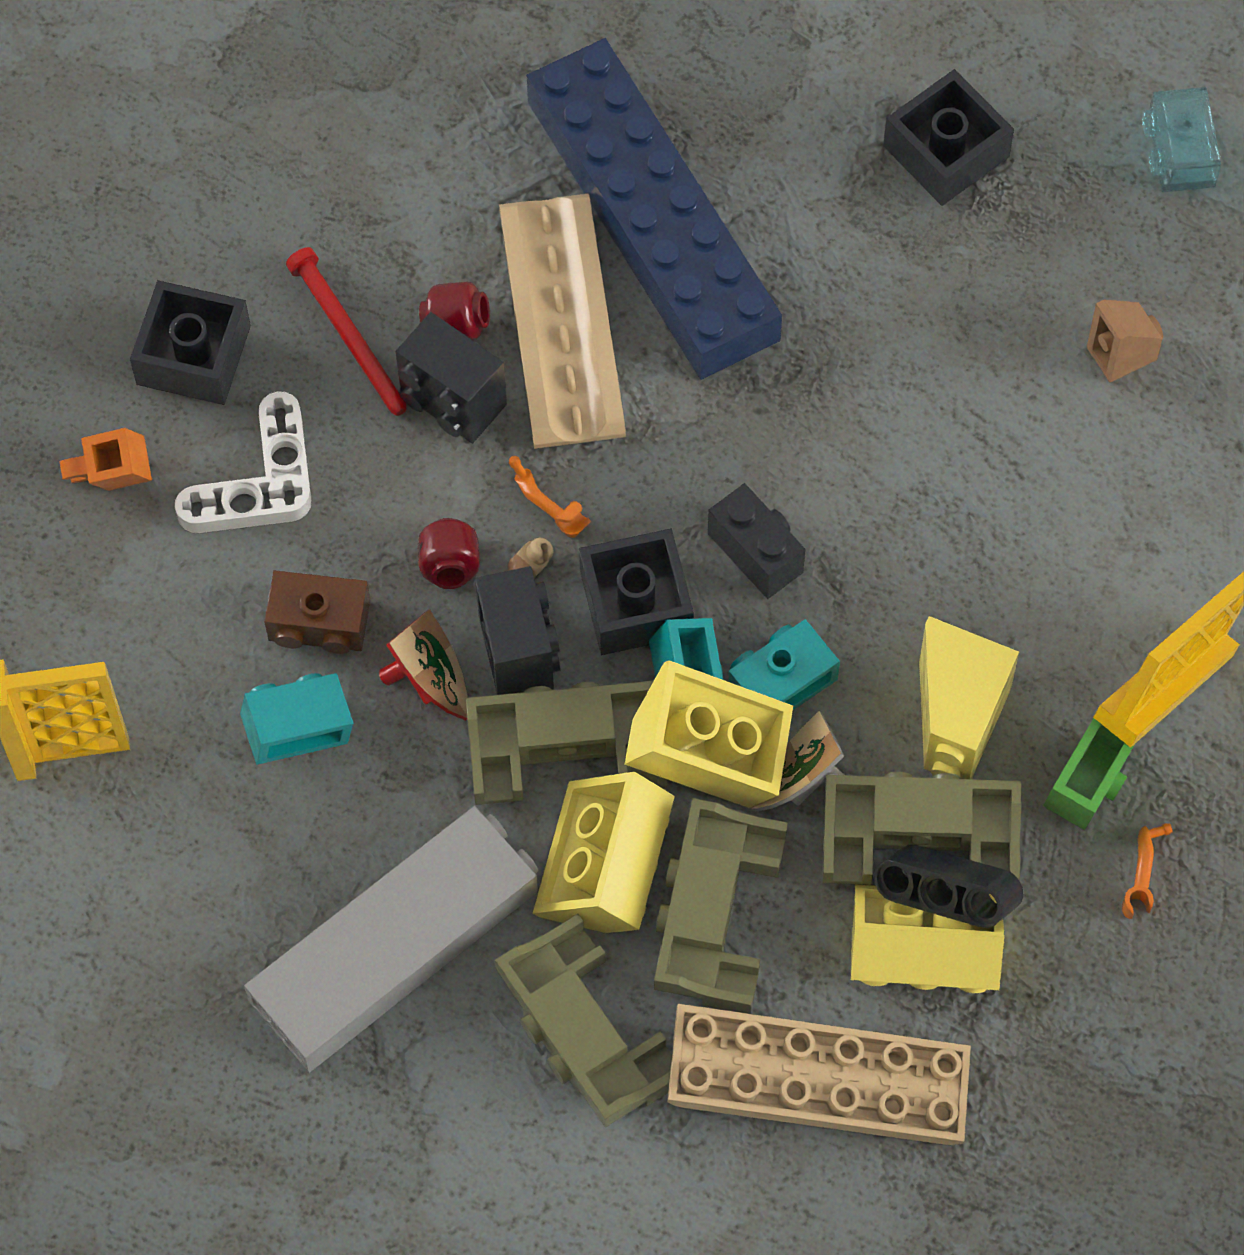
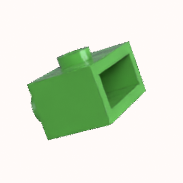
M1093 718L1043 806L1085 830L1103 798L1106 797L1114 801L1128 776L1119 771L1134 745L1130 748Z

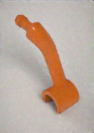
M512 456L509 458V465L516 472L514 479L524 496L550 515L564 534L570 538H575L591 522L589 518L580 513L583 509L580 503L572 501L565 509L561 508L539 490L531 470L523 468L519 457Z
M1164 823L1162 826L1149 830L1147 826H1143L1139 831L1138 860L1134 887L1126 892L1122 903V913L1128 919H1132L1134 915L1133 907L1130 903L1133 899L1141 900L1145 904L1147 913L1151 912L1154 902L1153 894L1148 889L1154 858V847L1151 839L1162 835H1170L1172 833L1170 823Z

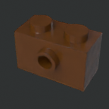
M273 570L264 621L268 641H274L277 645L290 649L300 648L302 645L318 646L334 654H345L349 650L362 651L370 606L368 582L365 580Z

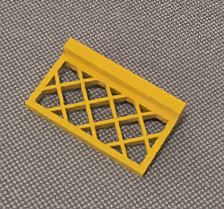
M1244 571L1147 655L1139 671L1099 706L1093 718L1131 748L1228 662L1240 646L1239 643L1227 634L1244 607Z
M0 660V740L17 781L36 779L35 763L130 750L129 736L105 662L9 675L4 660Z

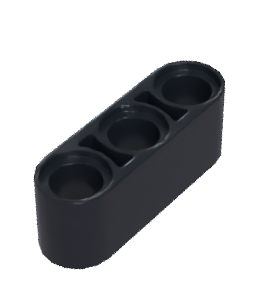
M909 844L902 847L876 868L874 874V882L878 892L892 902L984 928H989L999 923L1021 904L1024 896L1023 887L1019 879L1005 869L919 845ZM989 894H991L995 898L997 903H995L991 899Z

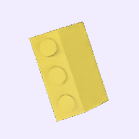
M668 660L663 663L632 720L625 765L751 808L779 796L793 705Z
M636 772L569 781L532 914L561 923L579 914L583 920L584 928L603 933L639 930L646 911L648 895L658 866V858L665 831L669 824V816L675 796Z
M855 884L851 980H858L870 986H883L888 983L910 984L915 988L923 990L934 989L938 986L957 987L969 993H982L986 990L1000 989L1004 946L1003 919L995 926L989 928L978 927L892 902L884 898L878 892L876 886ZM989 894L991 899L995 903H997L995 898L991 894Z

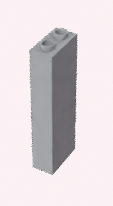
M474 805L244 985L248 1001L309 1073L538 892L536 873L539 870L536 864L523 849L515 852L507 843L505 838L508 835L493 815L489 814L484 817Z

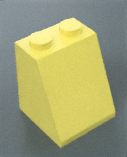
M929 616L925 624L919 661L924 769L931 771L933 776L941 773H952L959 775L961 779H972L1010 693L1019 651Z

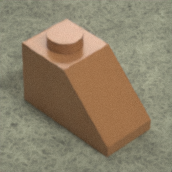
M1104 299L1096 303L1087 348L1111 383L1156 361L1163 339V331L1157 319L1153 315L1148 316L1139 302Z

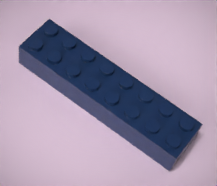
M601 39L527 74L529 106L584 194H589L592 207L700 380L780 342L781 312L607 39Z

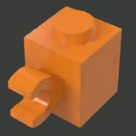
M127 428L83 437L81 440L84 456L59 461L63 480L71 479V483L88 480L89 484L108 491L152 481L145 437Z

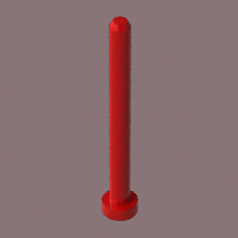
M305 247L296 251L287 259L286 267L292 276L302 277L389 411L396 416L402 415L407 410L405 401L317 269L318 256L311 247Z

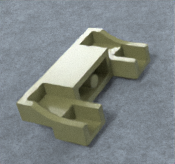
M653 681L602 686L595 682H581L569 689L552 690L545 686H535L526 689L523 693L466 698L475 805L523 801L520 765L616 756L618 774L636 772L657 786L667 788V779L625 765L632 720Z
M889 772L884 776L826 775L823 883L871 885L873 876V848L901 849L909 844L933 850L969 851V860L1005 869L1013 873L1020 881L1021 781L961 779L959 775L952 773L936 774L932 778H915L906 772Z
M692 798L680 859L671 858L668 867L666 887L673 888L670 905L661 903L657 919L656 932L664 933L654 978V990L702 999L703 1006L751 1014L761 959L726 953L723 950L739 872L743 871L778 878L787 835V822L744 814L716 802Z
M576 914L548 933L530 942L516 946L495 959V966L497 972L523 1008L524 1017L520 1019V1022L528 1037L535 1045L541 1041L552 1055L547 1061L557 1079L562 1084L570 1081L577 1093H582L606 1128L641 1104L645 1103L646 1106H649L668 1093L672 1054L666 1047V1038L661 1031L627 1053V1045L580 980V978L606 961L604 950L600 945L595 946L584 930L583 920L579 914Z

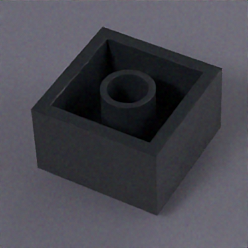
M953 69L886 118L883 146L943 206L1010 157L1014 128Z
M157 280L130 357L136 385L225 405L251 327L246 300Z
M432 312L424 318L395 351L402 399L415 411L422 412L425 410L435 417L440 427L453 437L460 435L473 444L507 405L504 362Z
M672 528L579 548L580 574L601 656L648 646L650 638L667 620L694 619V612Z
M531 566L476 577L478 616L496 694L523 693L526 689L535 686H545L554 690L553 673L561 671L558 657L560 649L554 624L550 625L548 615L549 601L544 581L535 583Z

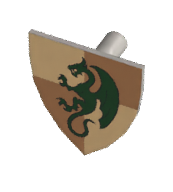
M818 711L787 744L779 796L753 806V811L773 809L789 801L799 806L823 782L825 783L826 775H844L835 767L844 757V754L821 711Z

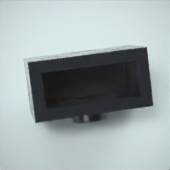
M745 483L708 510V535L767 600L804 573L806 549L790 533L789 523L778 510L773 509L770 511Z

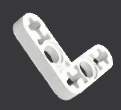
M277 391L263 398L259 405V421L266 476L193 485L185 488L175 499L179 524L185 530L192 533H204L292 522L303 518L311 508V492L302 415L298 400L293 395ZM275 409H285L287 433L282 432L278 434ZM282 447H290L295 449L298 457L292 464L286 466L279 465L272 460L274 452ZM294 490L296 496L295 504H285V491ZM269 492L270 509H265L262 493ZM249 494L256 499V505L249 512L238 513L230 507L232 500L238 495ZM217 498H221L224 511L222 515H218ZM201 502L203 507L201 516H192L190 511L193 507L192 503Z

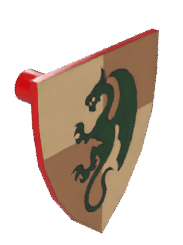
M429 609L386 644L396 661L381 668L379 676L382 682L388 686L407 676L425 705L432 702L446 713L466 721L468 720L466 707L468 695L463 673L454 649Z

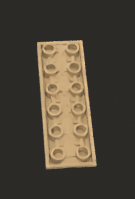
M589 194L557 197L543 201L500 204L499 211L534 449L626 437Z
M678 1004L667 1102L677 1107L944 1145L963 1144L965 1139L971 1046Z

